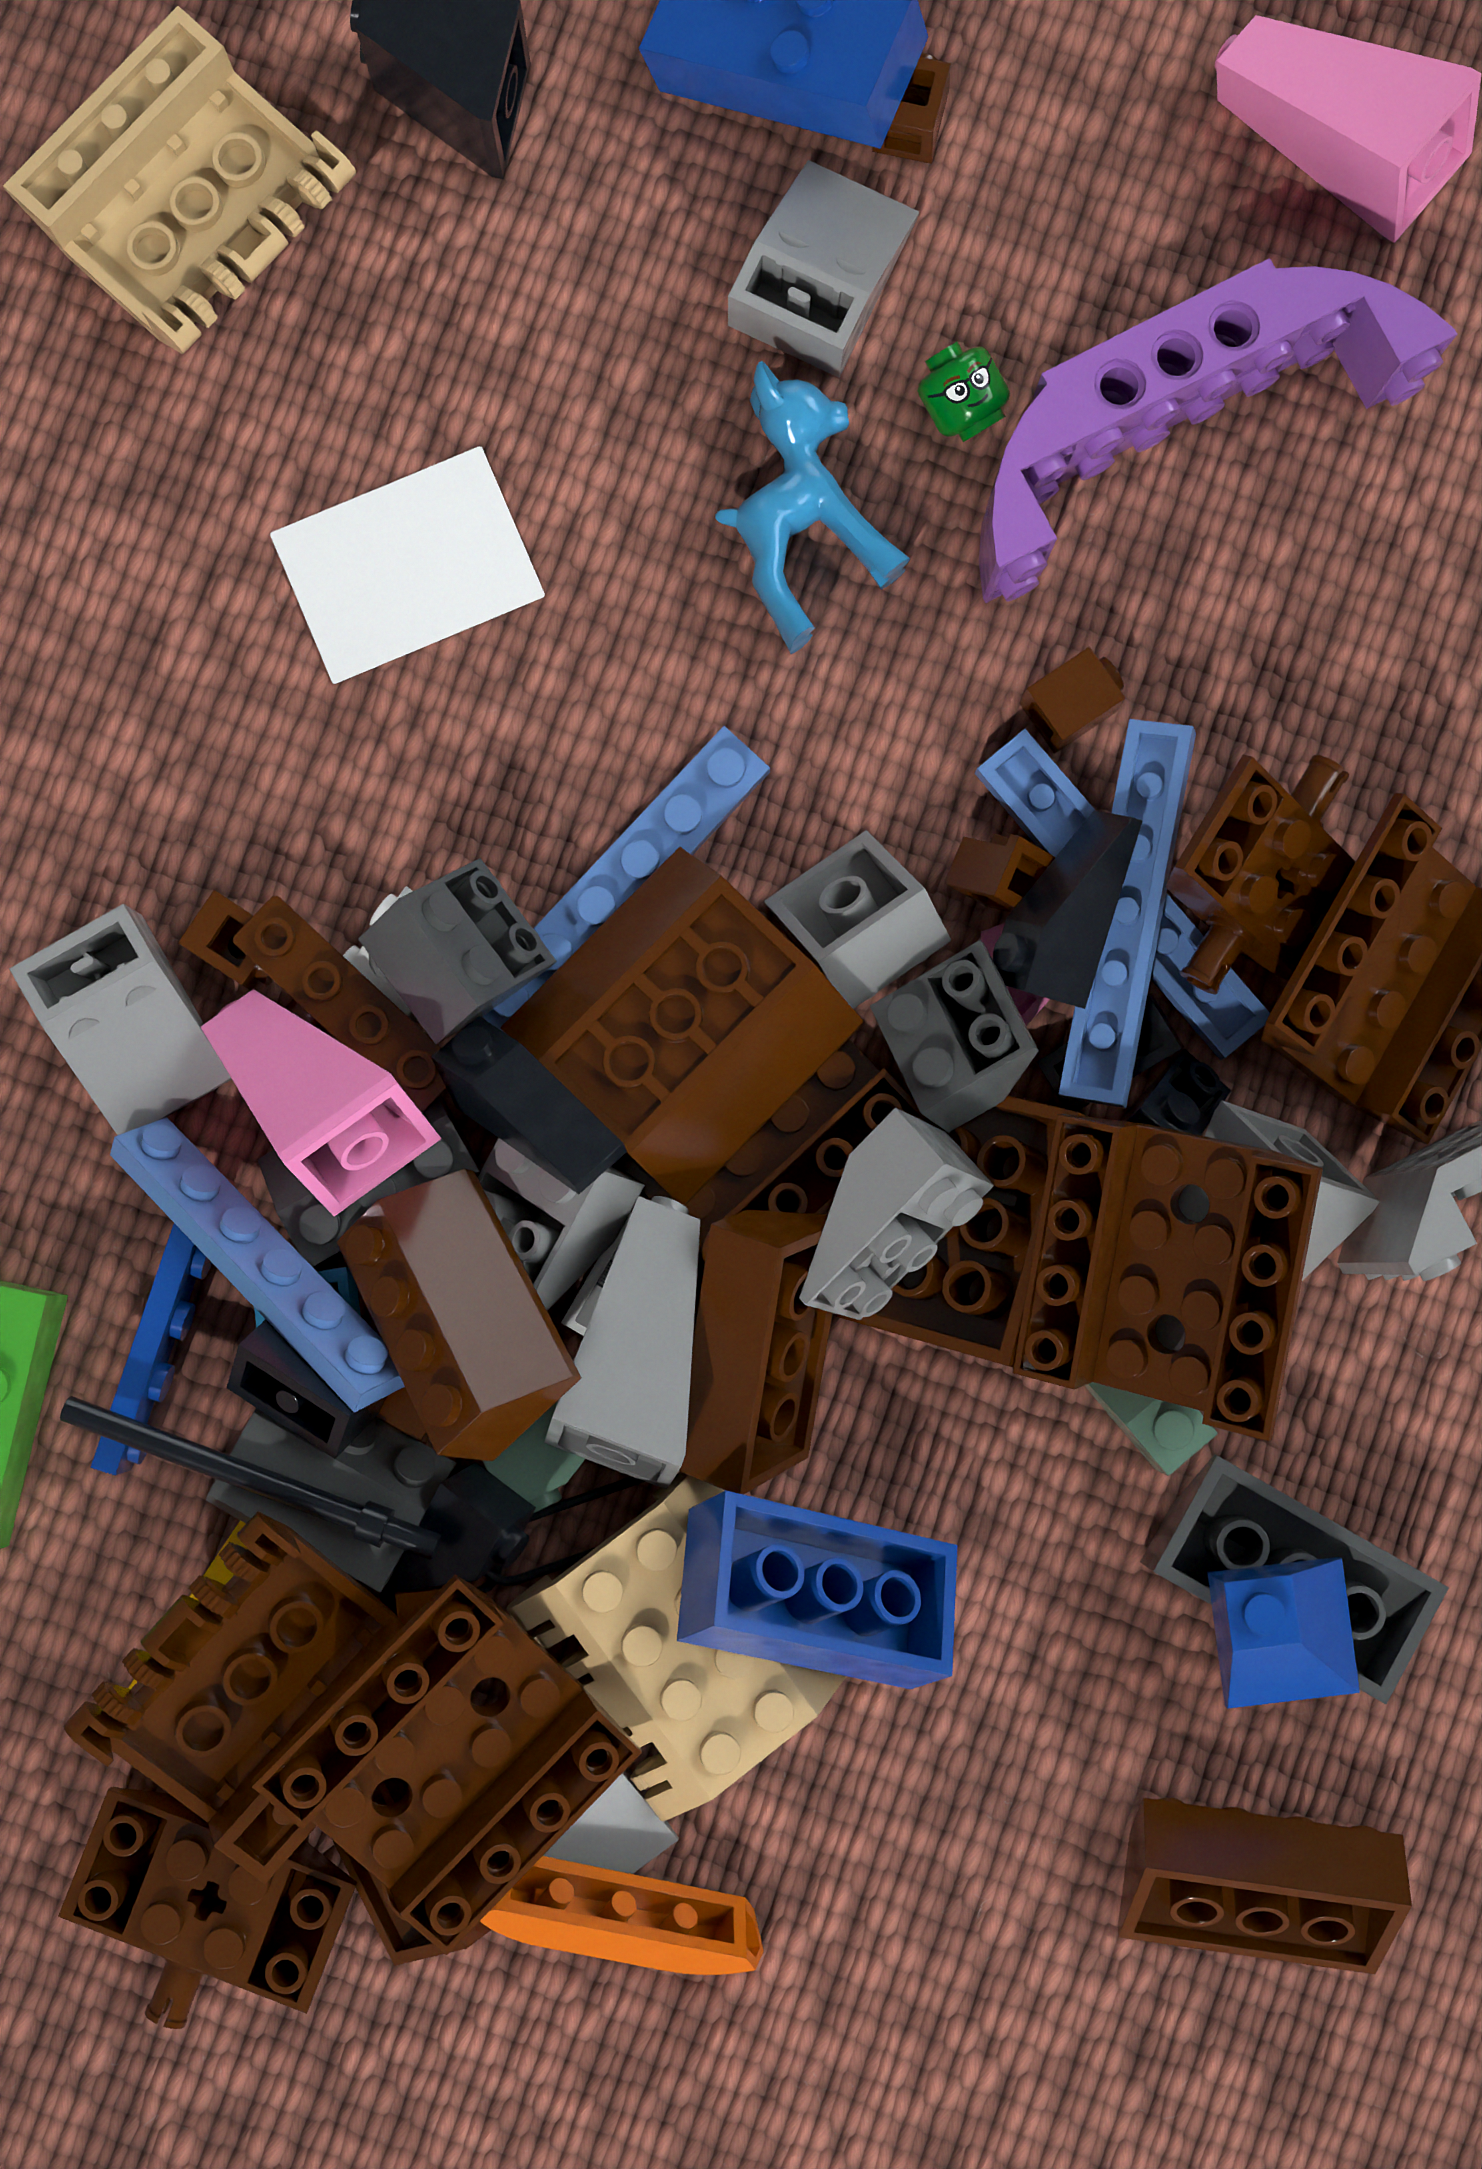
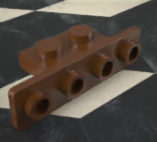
M272 896L233 937L234 944L293 998L286 1006L291 1013L317 1029L322 1025L340 1043L391 1073L422 1114L447 1089L431 1058L441 1047L435 1044L429 1035L279 896Z

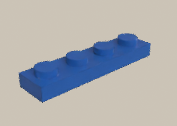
M175 1223L169 1235L110 1408L113 1412L145 1424L149 1420L154 1402L161 1403L170 1389L175 1366L168 1364L175 1340L183 1341L191 1327L196 1306L190 1303L189 1299L196 1278L204 1279L212 1265V1262ZM101 1436L90 1468L116 1476L132 1470L134 1463L141 1464L147 1453Z

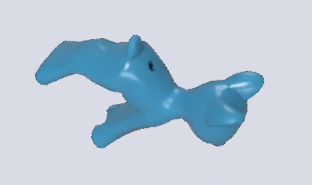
M760 361L756 366L753 378L755 386L752 389L750 403L756 417L760 420L767 438L783 457L784 470L779 477L743 501L739 508L721 509L715 514V518L721 524L735 527L748 546L755 563L752 578L753 587L778 628L790 654H793L808 643L813 636L811 632L815 627L789 589L783 572L787 544L791 536L805 530L814 522L820 520L858 558L880 589L886 588L904 574L906 570L904 566L910 561V558L883 537L857 511L843 493L833 475L821 463L816 454L819 444L827 437L848 428L849 418L846 404L831 401L811 383L798 379L779 381L770 368L763 361Z

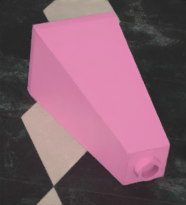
M1258 15L1254 16L1239 35L1234 34L1230 36L1222 45L1216 57L1217 101L1393 243L1398 240L1472 153L1482 73L1471 67Z
M254 989L239 1000L224 1006L215 1017L201 1026V1029L284 1165L334 1217L441 1140L439 1134L391 1073Z

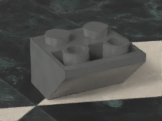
M481 858L399 898L358 938L435 1044L467 1027L478 1016L482 1017L557 962L541 941L538 933L530 926L502 888L498 879L493 876Z
M981 940L870 1005L920 1113L948 1133L1003 1102L1039 1051L996 965Z

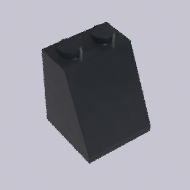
M353 0L350 13V27L352 32L358 34L360 61L367 64L374 90L488 175L504 179L531 66L521 1Z

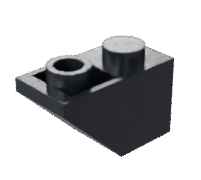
M1184 1048L1118 1121L1143 1123L1202 1135L1210 1123L1216 1108L1221 1101L1226 1100L1232 1090L1220 1081L1217 1073L1209 1065L1198 1061Z

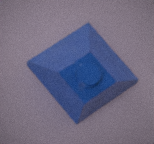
M1332 1557L1207 1572L1224 1705L1227 1709L1360 1693L1342 1558Z

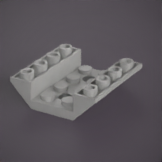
M1482 1121L1474 1122L1363 1179L1362 1184L1380 1200V1203L1344 1240L1337 1261L1343 1274H1365L1368 1280L1382 1275L1385 1280H1390L1401 1275L1403 1281L1421 1276L1423 1281H1427L1441 1276L1461 1264L1457 1253L1477 1244L1453 1197L1456 1196L1458 1200H1462L1482 1192Z

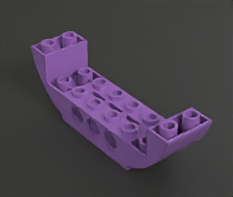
M1268 258L1043 372L1031 405L1022 415L1005 448L982 521L979 569L982 595L985 603L1001 595L1004 596L1007 602L1015 600L1030 592L1039 584L1037 577L1041 575L1043 569L1048 565L1047 560L1057 540L1039 504L1054 496L1060 489L1058 484L1077 474H1079L1081 480L1090 479L1109 468L1115 462L1113 456L1134 446L1136 452L1145 451L1164 440L1170 434L1168 428L1188 418L1191 424L1200 423L1219 412L1225 406L1223 400L1242 390L1247 397L1253 396L1275 383L1280 377L1278 372L1296 363L1299 364L1301 369L1308 368L1326 358L1333 351L1338 356L1366 409L1388 399L1391 406L1397 405L1414 396L1425 387L1422 379L1443 364L1444 361L1441 355L1457 336V332L1426 304L1391 284L1356 272L1316 266L1275 268L1271 259Z

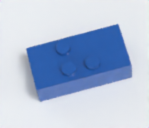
M660 0L639 46V50L660 92L881 149L928 40V33L918 0Z
M725 1490L689 1509L677 1641L906 1689H914L951 1677L953 1671L958 1545Z

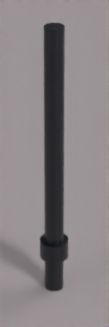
M73 1396L66 1400L62 1408L60 1420L350 1529L354 1531V1539L380 1548L383 1543H387L433 1560L440 1545L441 1534L394 1517V1509L369 1500L365 1506Z

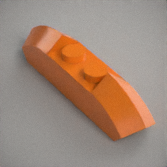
M542 1856L480 1920L482 1924L493 1931L526 1944L683 1974L721 1975L754 1971L764 1952L754 1908L745 1897Z

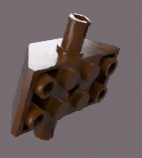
M1242 755L1174 866L1165 886L1209 927L1188 964L1180 972L1181 976L1187 978L1186 980L1207 993L1217 994L1222 981L1239 954L1289 981L1356 862L1323 829L1324 825L1321 822L1322 817L1342 784L1349 778V773L1343 771L1344 768L1341 765L1321 755L1312 756L1307 769L1290 795L1252 756Z
M110 1787L58 1917L164 1958L166 1963L150 2004L146 2007L145 2016L153 2023L158 2024L162 2013L165 2014L167 2012L170 2001L173 1999L163 2027L182 2029L187 2023V2015L203 1974L307 2014L358 1882L309 1843L303 1841L267 1883L263 1884L216 1849L212 1843L208 1822L172 1795ZM210 1881L220 1885L218 1897L222 1900L213 1898L207 1892L205 1886Z

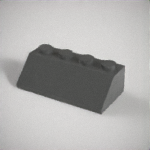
M1215 1454L1170 1506L1140 1563L1156 1574L1211 1604L1207 1572L1332 1557L1342 1558L1359 1689L1384 1704H1387L1449 1589L1448 1586Z

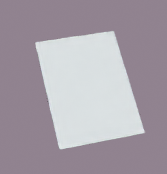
M480 446L270 533L333 684L366 672L545 596L485 453Z

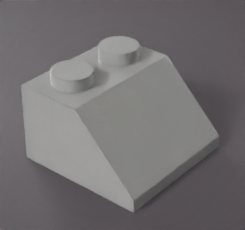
M867 830L764 900L767 908L790 941L818 967L853 1009L872 998L878 991L917 964L925 961L931 954L951 941L926 889Z

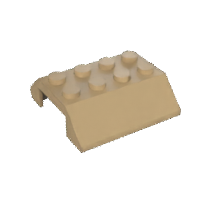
M177 6L3 187L77 267L159 341L184 354L202 335L194 322L209 328L218 319L208 300L217 291L236 300L245 290L238 277L252 283L289 245L283 234L296 237L305 228L295 209L302 202L314 208L323 209L332 200L327 190L338 193L356 175V170L347 157L320 132L315 130L311 135L312 142L233 70L224 46L183 9Z
M683 1472L674 1477L667 1489L660 1488L652 1495L656 1502L553 1581L548 1575H545L515 1598L506 1608L511 1617L525 1631L547 1621L531 1635L544 1649L550 1648L574 1634L583 1648L576 1652H571L559 1663L576 1679L579 1678L578 1681L639 1748L653 1742L659 1753L642 1761L636 1767V1770L632 1772L633 1774L630 1775V1780L640 1791L645 1790L647 1787L650 1788L644 1795V1799L660 1821L671 1819L717 1797L814 1720L846 1678L843 1675L677 1641L689 1509L725 1491Z

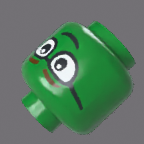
M957 341L925 361L931 373L920 381L917 391L942 435L952 437L959 434L961 440L965 442L1006 417L1002 407L1008 402L1010 391L992 357L985 348L973 347L963 352Z

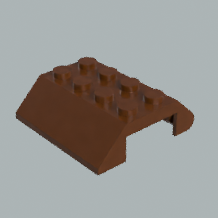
M257 1511L237 1533L239 1540L248 1549L229 1542L219 1553L226 1568L234 1574L226 1585L199 1575L189 1586L191 1593L198 1600L181 1595L141 1639V1645L146 1651L133 1648L123 1659L124 1667L127 1668L128 1673L137 1683L129 1689L103 1681L91 1695L97 1704L85 1701L63 1727L76 1744L108 1767L114 1761L113 1751L208 1822L213 1846L263 1884H266L314 1830L316 1825L310 1821L301 1830L252 1787L250 1781L405 1624L388 1606L292 1528Z

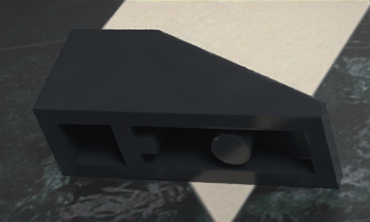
M1096 810L1086 819L1006 918L1002 934L993 950V962L1006 986L1085 1009L1143 822L1142 820Z
M480 1016L431 1056L457 1109L577 1194L584 1191L627 1152L624 1143L522 1044Z

